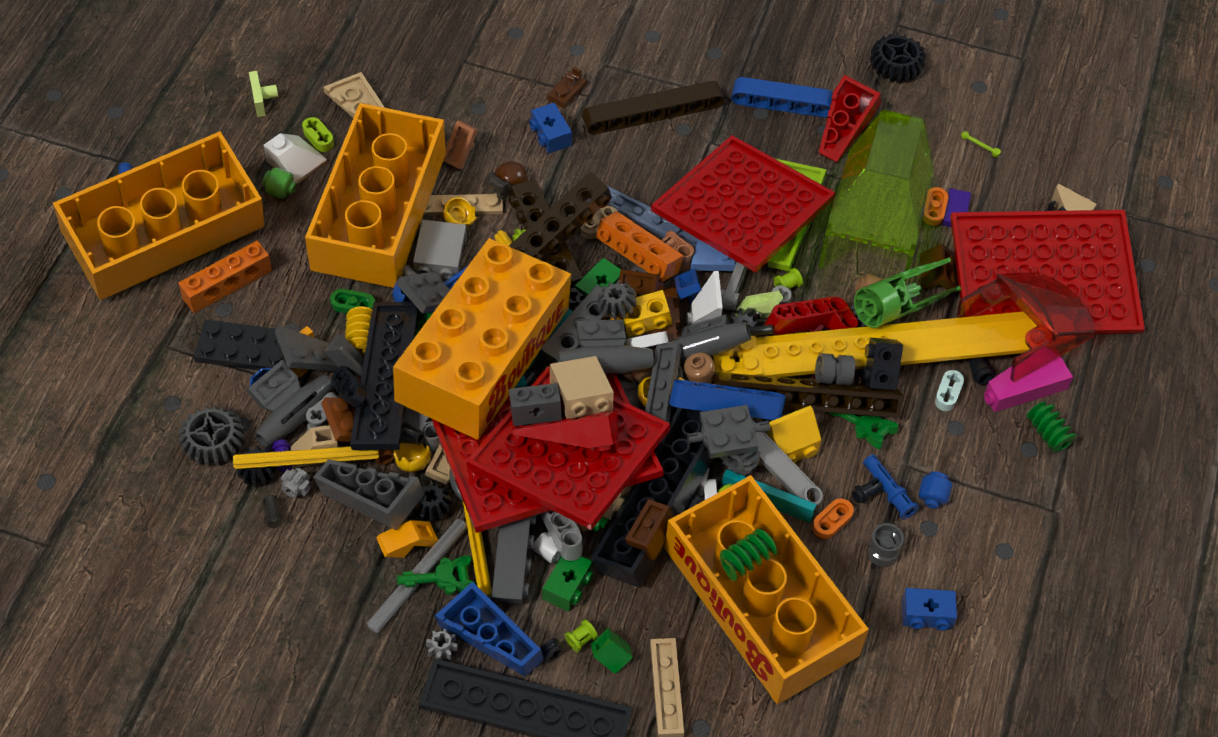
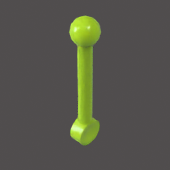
M967 131L961 133L962 139H968L992 152L994 157L1000 156V149L991 148L970 136Z

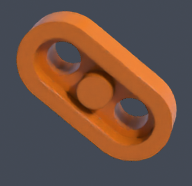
M934 187L927 192L922 219L928 225L937 226L943 222L948 202V193L944 189Z
M846 499L834 500L814 519V534L822 539L832 538L852 519L853 505ZM837 512H842L844 515L840 516ZM821 527H827L828 530H823Z

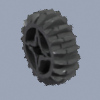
M205 405L203 411L196 408L195 415L188 414V420L182 421V428L179 429V443L182 446L183 453L187 454L190 460L195 459L198 465L204 461L207 466L211 462H215L218 466L220 460L223 459L225 462H228V456L236 455L235 450H241V443L244 442L243 425L240 418L235 416L233 410L228 412L225 406L220 410L216 405L212 409ZM210 431L213 432V434H212L213 440H211V438H210V436H211Z

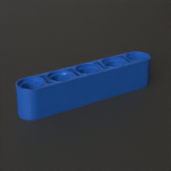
M739 77L734 81L731 98L735 104L827 117L833 92L821 88Z
M675 379L673 380L669 404L678 408L700 411L747 405L750 417L776 420L782 417L786 396L770 391Z

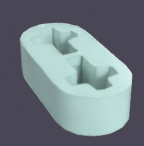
M956 370L945 372L935 398V405L938 409L950 411L955 407L964 382L963 375ZM951 379L955 380L953 387L949 386ZM945 394L950 395L948 402L943 401Z

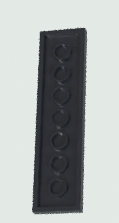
M413 302L373 303L360 381L367 390V395L362 404L356 407L350 441L351 450H400L406 406L394 400L393 366L416 337L420 310Z
M435 658L419 702V709L530 737H626L633 709L632 707Z

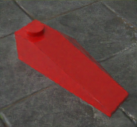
M844 75L833 91L819 154L838 163L881 105V93Z
M617 410L586 415L577 420L575 418H566L555 421V423L544 422L521 426L513 429L512 433L517 436L584 448L596 447L597 451L611 449V445L617 442L618 414Z

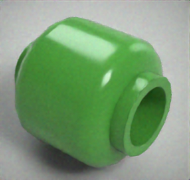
M273 168L265 173L262 186L265 187L267 194L285 199L289 194H294L297 183L294 182V175L291 172L280 168Z

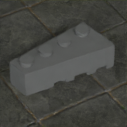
M329 459L313 477L323 495L394 530L398 529L425 495L418 477H401L399 473L389 472V474L381 473L377 469L369 467L361 469L357 468L354 464Z
M537 515L499 526L492 589L493 603L523 605V599L528 598L529 583H526V575L531 574L532 559H529V550H533L534 535L531 534L532 526H536Z

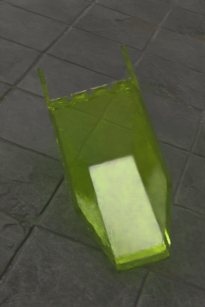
M882 109L850 149L830 213L818 268L822 269L831 236L845 239L846 234H850L849 240L867 244L868 239L873 240V246L889 249L890 245H895L894 251L908 254L904 271L910 269L933 171L924 120L922 118Z

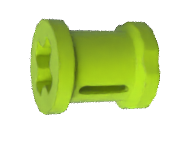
M796 268L790 269L789 273L783 276H775L773 279L775 287L785 286L791 289L795 286L801 287L803 285L802 276Z
M586 619L581 621V625L571 633L567 632L564 634L566 642L576 653L581 651V647L588 641L598 638L596 630Z

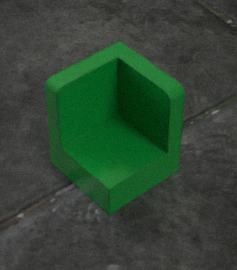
M609 627L591 643L593 657L613 673H617L633 658L630 645Z

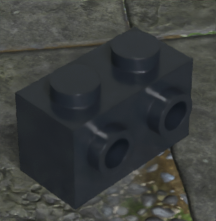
M870 337L869 344L865 347L867 361L866 367H863L861 374L863 383L869 388L897 390L903 344L895 339Z

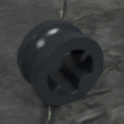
M557 638L548 640L540 647L542 655H545L544 660L547 663L556 660L564 652V647L558 645L559 641Z

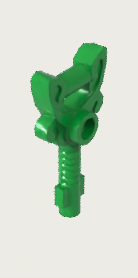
M828 412L835 417L839 416L855 424L856 437L860 439L865 438L868 443L878 450H881L883 438L887 434L897 433L899 429L896 422L880 419V416L864 415L859 417L856 414Z
M468 555L462 556L452 562L448 558H442L435 569V573L413 574V571L403 572L402 575H397L396 577L397 585H404L405 588L415 587V584L435 582L440 589H444L447 595H453L455 591L460 593L473 582L469 579L467 570L471 557ZM453 570H458L460 581H457L453 576Z

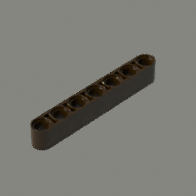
M707 81L590 106L584 109L581 115L588 133L595 135L716 109L724 104L725 98L716 81Z

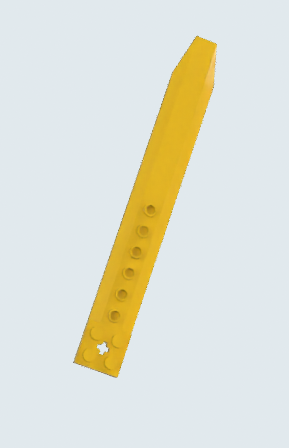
M1013 312L889 324L877 328L858 327L765 337L751 336L750 341L725 353L711 357L717 372L786 377L815 374V365L819 353L833 354L835 358L838 355H851L855 360V370L863 369V367H866L867 361L865 347L869 344L870 337L895 339L902 343L903 351L900 365L1034 352L1044 347L1073 339L1074 333L1069 318L1066 316ZM733 356H738L741 359L739 362H735L734 359L730 358H732Z

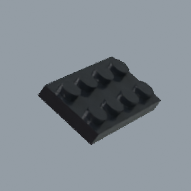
M206 319L194 354V361L198 363L251 370L273 368L282 359L286 363L275 334V328Z

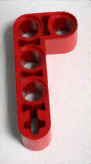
M827 297L776 305L773 307L765 325L773 324V335H784L809 331L812 328L816 329L820 324H823L827 330L857 328L858 320L842 298Z

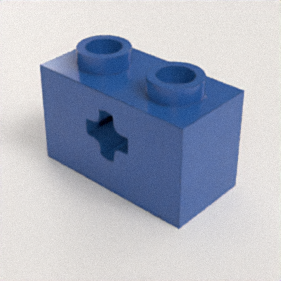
M555 103L531 110L530 128L533 132L537 133L541 147L544 146L548 154L572 146V131Z
M905 588L902 596L903 626H910L913 629L929 627L940 631L953 628L957 619L955 591Z

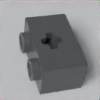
M557 383L509 389L513 426L562 420L561 401Z

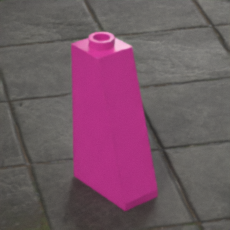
M1053 344L1032 352L989 381L984 398L995 413L1068 390L1073 376Z

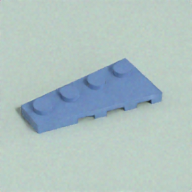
M698 239L690 270L695 268V270L733 271L735 260Z

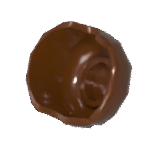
M507 161L498 166L494 173L497 187H502L507 194H511V186L528 181L525 168L518 162Z

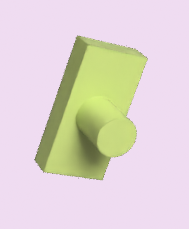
M249 72L257 117L266 116L263 99L278 97L276 85L260 87L258 72Z
M779 290L746 296L736 309V312L738 313L739 308H743L746 311L747 308L751 307L753 308V314L759 311L761 313L760 318L765 319L766 322L773 307L778 305L784 297Z

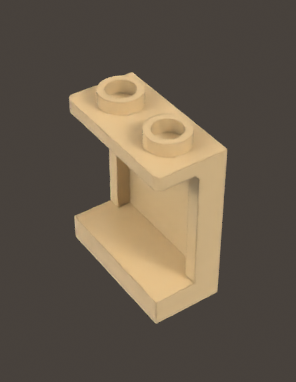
M596 356L550 364V384H558L559 393L565 404V416L567 419L613 410L614 392Z

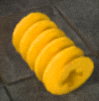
M361 306L352 308L347 312L345 338L365 357L372 309Z

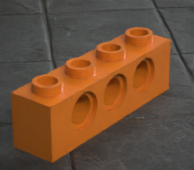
M618 211L600 219L596 233L597 239L646 272L660 275L659 280L661 282L679 273L683 254Z
M255 241L178 282L182 299L191 311L196 313L272 271L270 257L261 244Z

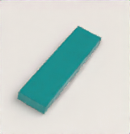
M726 469L721 488L727 484L734 485L745 479L746 476L737 475L735 472ZM756 481L778 511L811 523L816 508L815 503Z

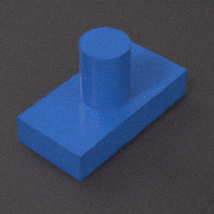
M695 268L674 277L680 299L687 297L690 305L699 291H701Z

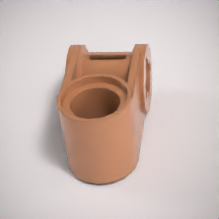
M668 231L661 241L684 255L679 271L690 270L694 255L693 246L680 238L675 232Z

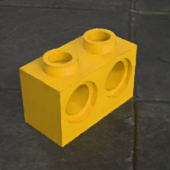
M663 290L636 297L637 307L633 308V314L626 313L625 319L623 318L628 337L672 325L669 307Z

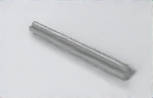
M460 518L456 519L412 570L413 574L430 573L467 530V523ZM419 584L405 588L404 585H399L367 622V627L374 633H378Z

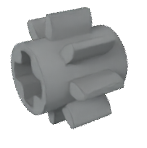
M295 468V470L292 469L291 471L286 470L280 478L283 481L281 489L292 498L300 497V495L305 496L311 488L309 486L310 476L300 468Z
M446 629L437 633L432 631V640H426V646L429 648L428 656H435L439 660L447 658L452 660V651H458V645L454 643L456 641L455 634L449 635Z

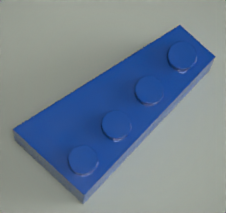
M473 582L435 615L439 627L446 629L451 634H455L456 637L524 677L544 660L541 649Z

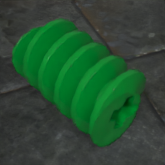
M1043 401L1031 408L1026 416L1028 420L1032 421V426L1037 428L1038 434L1042 435V439L1047 443L1048 448L1053 450V453H1057L1068 447L1077 435L1075 433L1068 435L1071 427H1062L1066 420L1063 418L1057 420L1061 413L1059 411L1053 412L1056 408L1055 405L1047 406V402Z
M756 529L753 531V534L746 535L744 539H740L736 544L730 545L728 549L722 550L720 552V561L727 576L732 581H736V572L744 576L746 574L744 566L747 570L752 571L754 569L752 561L757 566L761 565V557L766 561L769 560V552L775 556L777 555V548L772 538L765 531Z

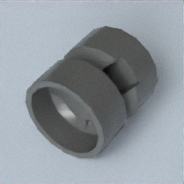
M818 354L815 365V379L817 383L831 384L835 381L836 385L850 386L852 384L855 374V360L853 356L838 355L835 358L833 354Z
M883 523L873 530L867 554L870 561L876 566L889 567L897 561L904 541L900 528L890 523Z

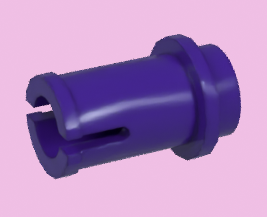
M277 440L273 443L272 452L289 451L291 446L286 440ZM292 465L277 466L278 471L280 470V472H285L286 470H291L293 468Z

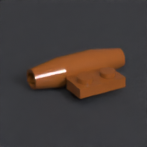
M325 397L321 404L335 441L350 442L356 408L345 402L342 398ZM379 450V458L374 460L379 465L390 463L394 459V450Z

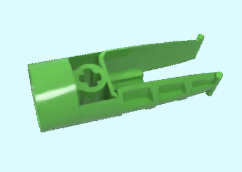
M946 258L918 266L862 287L854 297V307L859 319L866 326L877 328L921 310L949 294L961 290V286H957L912 303L911 298L920 295L919 290H921V286H917L916 282L905 285L904 282L905 279L946 264L951 259Z

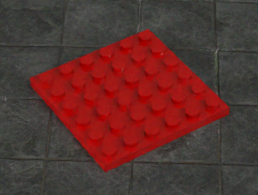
M731 135L651 205V211L756 273L835 199L836 193Z
M549 366L531 386L550 384ZM560 395L561 417L563 420L566 419L565 404ZM613 397L612 411L617 410L618 414L617 442L611 445L609 450L597 451L596 447L584 448L513 435V429L527 425L513 426L510 410L466 461L467 468L592 530L669 432L670 423Z

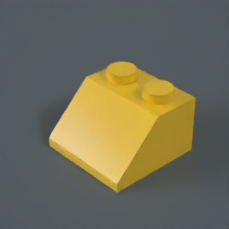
M811 405L769 422L770 431H767L766 435L794 463L805 457L811 458L818 453L821 437Z

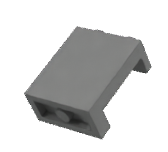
M422 220L413 261L414 272L417 274L434 272L439 278L448 280L459 272L463 245L466 244L467 239L466 225Z

